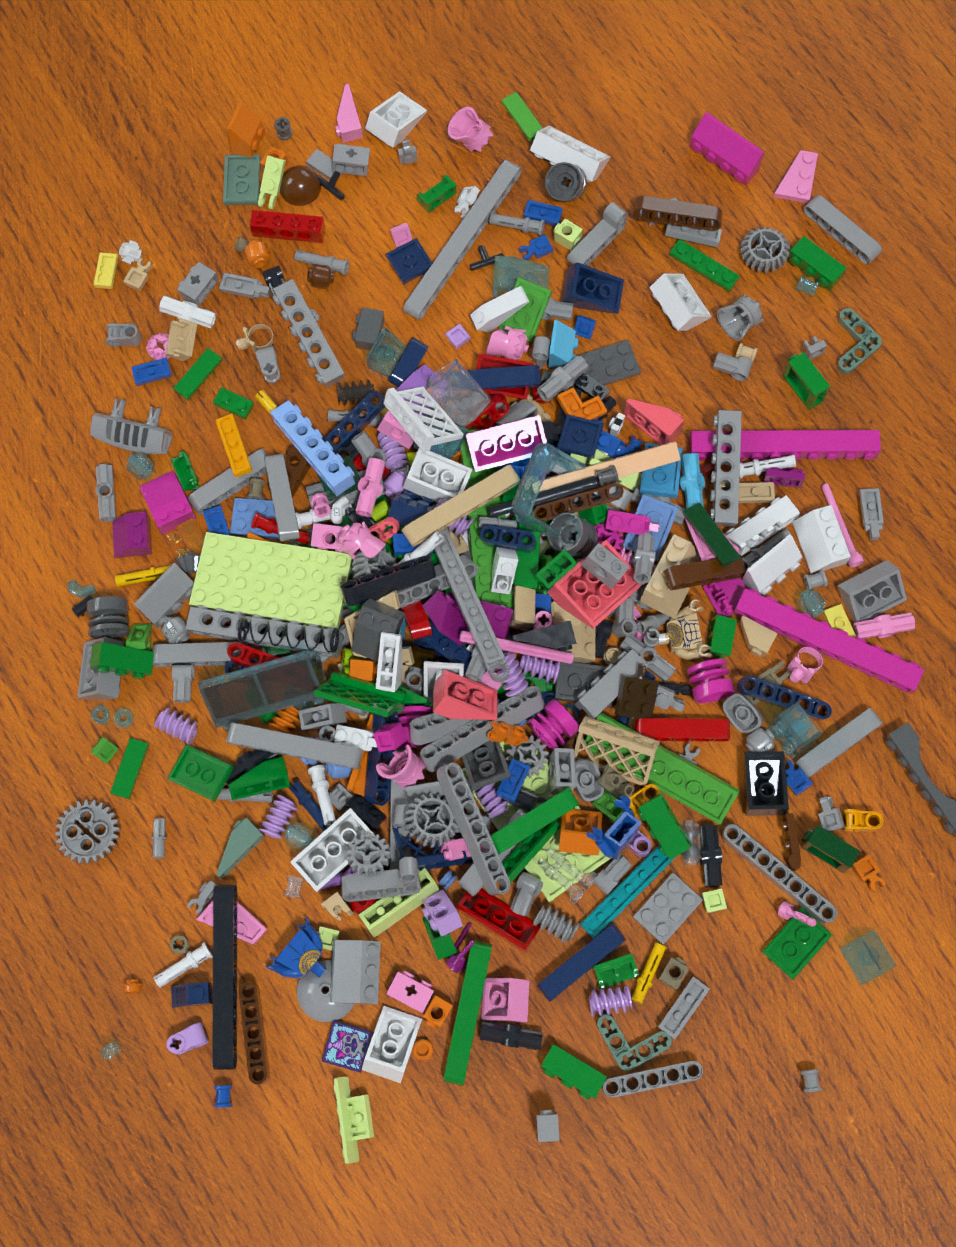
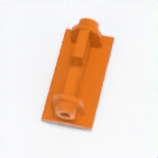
M490 722L493 727L487 734V738L490 741L504 742V744L514 746L521 745L523 741L529 742L522 727L503 722Z

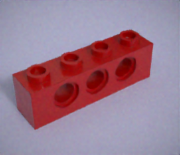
M252 210L250 229L253 237L323 243L326 227L324 218L321 216Z

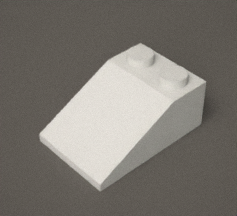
M399 91L370 111L365 129L394 148L406 138L427 113V110Z
M424 661V698L432 703L430 708H433L434 684L443 671L448 670L464 677V664Z
M383 1006L364 1059L362 1070L401 1083L422 1019Z

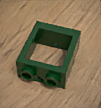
M819 825L814 829L810 828L806 831L801 840L804 842L801 847L802 849L841 873L846 872L852 867L860 853V850Z

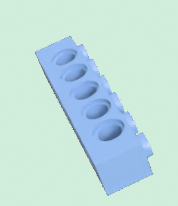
M288 400L270 412L274 423L336 496L355 484L353 479L355 474L349 466L345 467L341 456L338 453L336 455L333 453L330 443L322 440L323 437L319 430H314L311 427L312 423L306 416L303 417L301 415L302 412L296 404L293 406Z

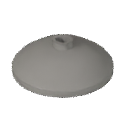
M333 960L319 961L327 968L320 978L309 971L305 977H300L297 985V999L301 1009L309 1017L320 1022L337 1021L346 1016L354 1006V1004L330 1003ZM325 986L329 987V992L327 994H323L322 989Z

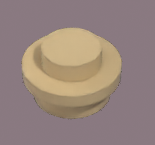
M616 647L608 648L603 656L607 665L612 663L615 666L619 662L616 658L622 652Z

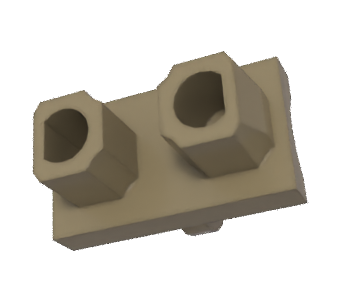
M608 766L605 767L602 777L597 781L598 785L618 800H620L619 796L631 797L635 790V787Z

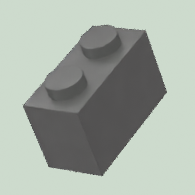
M362 307L361 314H358L356 319L358 328L353 332V341H355L356 348L378 352L385 320L384 311Z

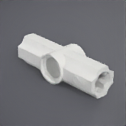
M163 296L160 302L159 311L176 316L178 319L182 318L208 328H212L215 323L216 313L200 308L197 304L179 301L168 296Z

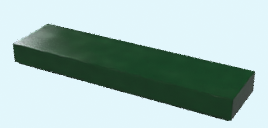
M700 502L683 510V515L723 568L740 559L738 552Z

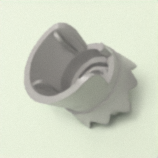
M745 294L735 301L733 305L720 308L717 311L720 326L730 338L736 341H741L750 328L764 321L761 318L760 304L751 299V297L745 298Z

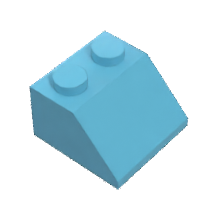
M554 320L549 353V369L555 370L560 366L564 367L576 357L573 354V350L577 349L579 338H575L576 331L558 320Z

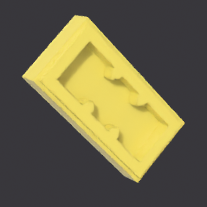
M100 252L93 284L95 288L113 289L119 260L118 254Z
M842 604L823 611L824 617L831 628L836 630L842 629L849 636L856 637Z

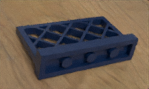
M392 826L399 860L404 858L403 849L405 846H408L416 852L413 858L417 860L420 871L424 868L430 870L474 863L472 857L466 856L465 851H462L464 857L461 859L445 860L443 853H436V851H441V847L436 844L433 847L435 849L433 853L426 854L420 850L423 846L422 844L419 848L415 847L409 842L412 837L409 836L405 840L399 836L398 828L401 827L397 826V828H394Z

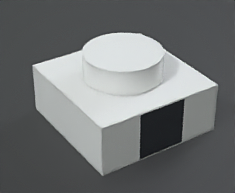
M618 413L616 418H612L609 424L611 435L618 436L626 415Z

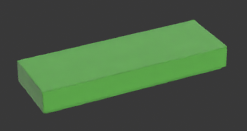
M514 92L502 99V105L528 141L534 140L537 131L543 128L518 93Z

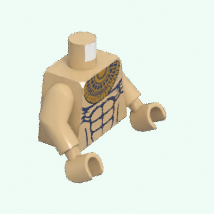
M696 599L691 601L690 605L679 610L675 619L672 617L669 619V622L666 624V633H659L658 645L669 644L670 653H675L676 656L688 661L701 658L702 656L706 658H711L712 656L710 653L705 654L706 650L711 649V647L703 645L697 613H694V611L701 612L704 608H696V604L701 602V600Z

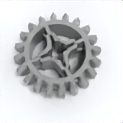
M764 225L762 229L756 227L754 231L750 230L744 236L740 253L742 254V260H746V266L751 265V271L757 268L758 273L761 270H764L765 274L768 273V270L773 273L776 268L780 269L786 263L790 245H787L788 239H784V233L778 234L779 229L773 231L772 226L766 229ZM758 242V245L751 249V245ZM778 250L779 254L773 258L772 254Z
M385 548L372 558L365 556L360 550L352 563L354 566L352 571L356 573L353 578H359L391 567L396 563V558L391 556V552L387 553Z
M429 793L428 798L425 794H422L420 799L416 797L413 800L414 803L408 805L410 810L405 812V815L408 817L404 819V823L409 824L406 826V830H412L409 836H416V843L422 840L423 847L428 842L431 848L435 846V843L439 847L442 846L443 841L448 843L449 837L453 838L455 835L454 831L458 829L451 808L446 803L447 799L440 800V794H437L436 798L433 797L432 793ZM423 807H434V808H436V809L430 811V810H427L426 808H425V809H422V808H423ZM441 812L446 818L447 825L444 824L445 821L440 817ZM436 814L433 823L427 826L430 817L432 818ZM416 815L419 816V819L423 823L422 829L417 823ZM429 830H435L437 832L440 831L441 833L430 834L427 832Z

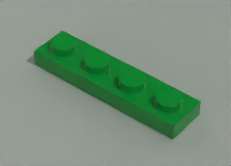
M681 239L677 241L669 253L670 257L728 292L732 290L740 278V275Z
M555 820L523 839L502 863L510 883L561 827Z

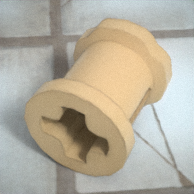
M740 343L735 358L745 357L753 362L758 348L755 347L753 349Z

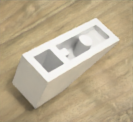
M519 286L483 304L470 316L477 330L490 333L529 303L523 287Z
M381 632L376 689L395 692L401 685L402 638L399 634Z

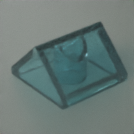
M383 327L366 360L368 369L389 378L406 345L386 327Z
M875 929L840 948L860 985L896 966Z

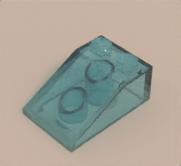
M495 256L493 299L513 290L518 277L548 289L549 267L513 256Z

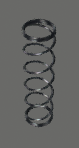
M243 617L238 626V640L240 643L245 642L250 629L251 638L255 644H260L263 641L267 631L269 640L274 647L281 643L285 632L287 642L292 649L299 645L303 634L306 646L310 651L317 647L321 635L324 648L328 653H335L339 644V630L337 628H334L332 631L330 651H328L324 641V627L321 628L315 647L310 649L306 640V625L303 626L301 637L294 647L289 642L288 623L285 624L281 640L276 645L271 640L270 621L267 623L263 638L258 643L253 638L252 619H250L248 626L247 619ZM244 622V634L242 637V626Z

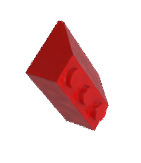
M479 354L476 370L534 365V363ZM530 387L481 390L477 392L503 394L507 397L527 400Z

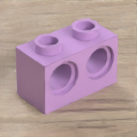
M444 890L422 900L425 907L422 909L426 920L429 921L433 931L437 930L441 937L463 926L457 910Z

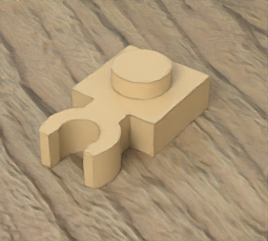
M140 258L137 261L138 267H131L123 281L124 284L141 291L149 278L146 272L152 269L151 262L149 261L146 266H142L144 261L143 258Z

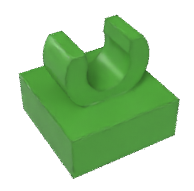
M103 737L98 739L99 743L95 748H91V753L107 764L119 748Z

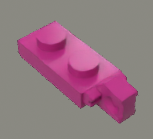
M608 510L606 529L644 534L645 532L649 533V531L658 532L660 524L650 522L651 518L645 515Z

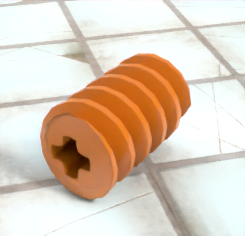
M282 704L281 707L284 711L278 710L277 714L279 717L274 716L272 718L275 724L269 723L268 726L272 731L292 734L289 727L295 729L296 726L293 721L300 722L297 716L299 711L288 704Z

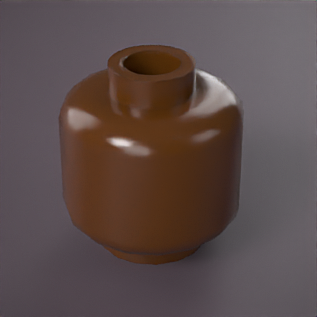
M314 264L308 269L307 282L313 288L327 289L330 283L334 282V272H331V268L328 265Z

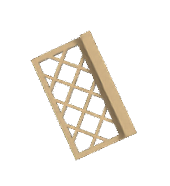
M585 716L578 730L579 734L574 750V761L584 759L578 757V753L585 749L589 755V758L586 760L594 762L599 771L604 772L605 767L608 766L624 779L647 786L660 741ZM583 734L590 735L594 741L587 744L583 739ZM601 742H610L612 748L605 750ZM597 745L601 753L593 755L589 747ZM620 748H628L631 754L624 757ZM615 751L620 759L612 762L608 753ZM638 755H648L650 760L642 763ZM604 756L608 764H599L597 758ZM634 757L638 766L631 768L626 760ZM622 762L627 770L624 772L618 771L615 765ZM641 769L645 775L644 779L636 777L634 771Z

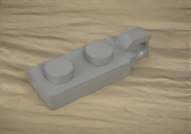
M229 273L223 274L219 286L220 292L259 299V296L270 298L271 294L270 287L263 286V283L259 282L258 279Z
M879 488L860 489L859 497L863 527L865 531H869L870 541H878L880 537L879 530L883 529L882 525L884 524Z

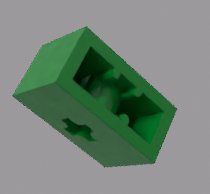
M564 549L536 573L534 578L547 591L578 563Z

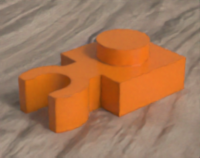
M870 854L852 865L862 882L869 881V888L873 893L877 891L874 886L875 882H879L882 887L886 885L885 881L876 875L880 872V869Z

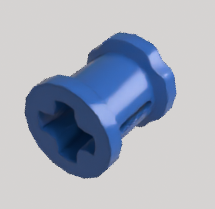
M232 1085L214 1086L216 1090V1103L214 1107H232V1103H230Z

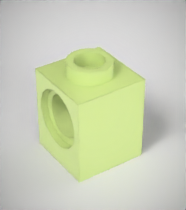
M564 219L561 224L558 223L554 228V241L572 251L582 239L583 229Z

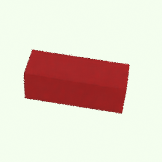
M482 888L474 897L467 892L456 907L459 912L526 953L541 927L539 924L534 926L533 920L513 912L509 905L488 894Z

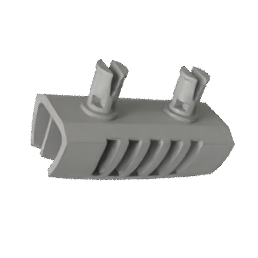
M115 398L112 414L108 416L95 413L92 416L90 435L102 442L138 453H168L173 434L172 431L159 428L158 426L162 409L156 408L155 411V408L150 407L147 423L133 422L123 418L127 401L121 400L120 402L119 399Z

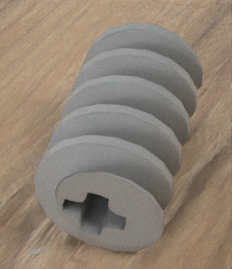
M543 905L533 925L537 926L541 923L540 930L548 927V935L555 931V939L562 936L561 943L567 940L570 942L579 927V923L577 922L572 926V918L565 921V914L558 917L559 910L551 913L552 906L549 905L544 909Z

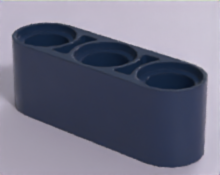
M412 337L388 378V382L399 387L416 371L429 346Z
M491 525L484 526L480 531L481 540L488 547L506 548L528 553L534 551L537 546L536 538L530 531ZM487 533L494 534V537L490 540L484 538ZM508 535L514 537L509 543L503 541ZM530 538L533 541L530 545L526 546L522 544L523 540Z

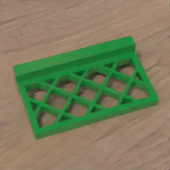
M335 671L331 673V679L314 691V696L384 717H389L395 711L399 713L404 711L407 692L400 690L395 692L376 689V683Z

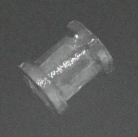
M287 876L288 885L283 896L301 899L300 890L305 879Z

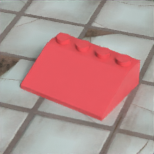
M607 540L601 545L629 566L612 589L581 566L585 560L584 558L547 592L561 608L592 629L643 585L638 584L633 579L634 569Z

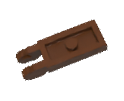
M793 813L783 816L781 829L786 833V839H784L785 851H789L786 863L791 871H797L802 866L795 817Z

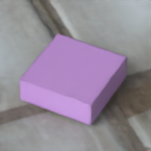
M460 324L445 333V337L455 349L471 340L469 334Z

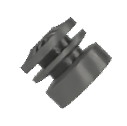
M561 162L549 169L545 178V186L549 195L554 199L566 202L575 201L586 190L587 176L578 165ZM567 179H570V180H571V182L569 183V186H568V185H564V183L567 181Z
M567 512L561 513L553 519L548 528L547 538L555 550L562 552L565 549L572 558L582 559L588 556L596 546L598 533L590 522L576 514Z
M106 596L94 598L87 602V616L91 618L88 621V635L91 638L107 637L117 639L130 633L128 627L129 620L125 618L128 614V601L126 599Z

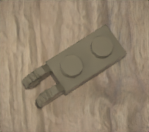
M781 661L772 669L769 668L758 678L780 686L782 682L790 677L792 672L789 670L778 678L775 672L782 669L785 665ZM751 683L745 687L746 690L749 691L751 689ZM767 687L763 688V695L765 697L769 695ZM746 696L754 705L760 702V700Z

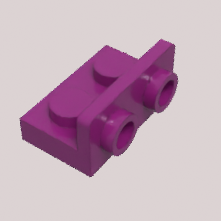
M773 467L764 472L763 482H774V485L801 488L805 473H802V469H780Z

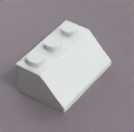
M664 273L649 287L653 292V297L662 306L663 312L672 321V326L678 331H688L712 317L684 274Z
M419 448L403 488L418 495L431 498L437 503L441 499L444 502L464 491L472 469L434 452H423Z
M832 505L813 510L792 521L810 574L847 564L851 556Z
M789 534L747 569L742 581L748 588L754 589L759 592V595L763 594L765 596L772 590L771 586L774 583H781L787 577L786 573L789 571L794 572L801 565L799 562L802 559V555L793 537Z

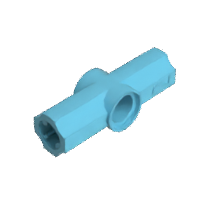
M698 453L681 455L683 476L680 479V486L685 492L686 509L699 502L703 506L702 489L705 486V479L702 473H700Z

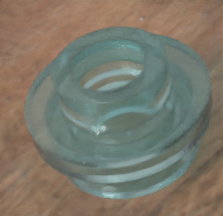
M119 709L114 714V723L120 728L129 727L133 722V714L128 709ZM127 716V720L122 722L121 717Z

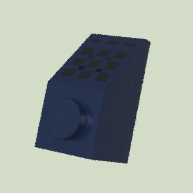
M193 983L171 987L172 1008L213 1004L212 983Z

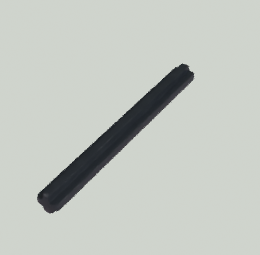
M596 476L491 506L488 508V514L490 518H494L593 489L599 486Z

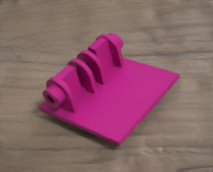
M741 578L703 586L717 614L725 617L734 614L735 607L746 588Z

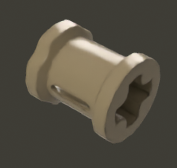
M256 478L250 479V491L247 499L264 500L262 494L265 481Z

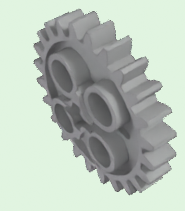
M86 799L84 805L77 801L76 808L70 805V812L63 811L66 816L65 818H58L62 821V824L56 825L60 831L56 832L55 835L60 837L56 843L63 844L59 850H66L65 857L71 856V861L73 862L78 858V863L83 864L84 860L87 864H91L92 859L98 863L99 856L106 859V851L112 854L110 847H117L116 843L113 842L114 839H120L115 833L121 831V829L115 827L120 822L113 820L116 814L114 812L110 813V807L104 809L105 804L101 802L98 805L96 800H93L90 805V802ZM90 813L92 816L91 820L84 823L85 815ZM78 820L84 827L89 829L101 843L98 844L92 837L87 835L82 828L75 824V821ZM105 826V833L98 835V829ZM77 828L78 834L71 838L70 832ZM91 841V849L85 851V843Z

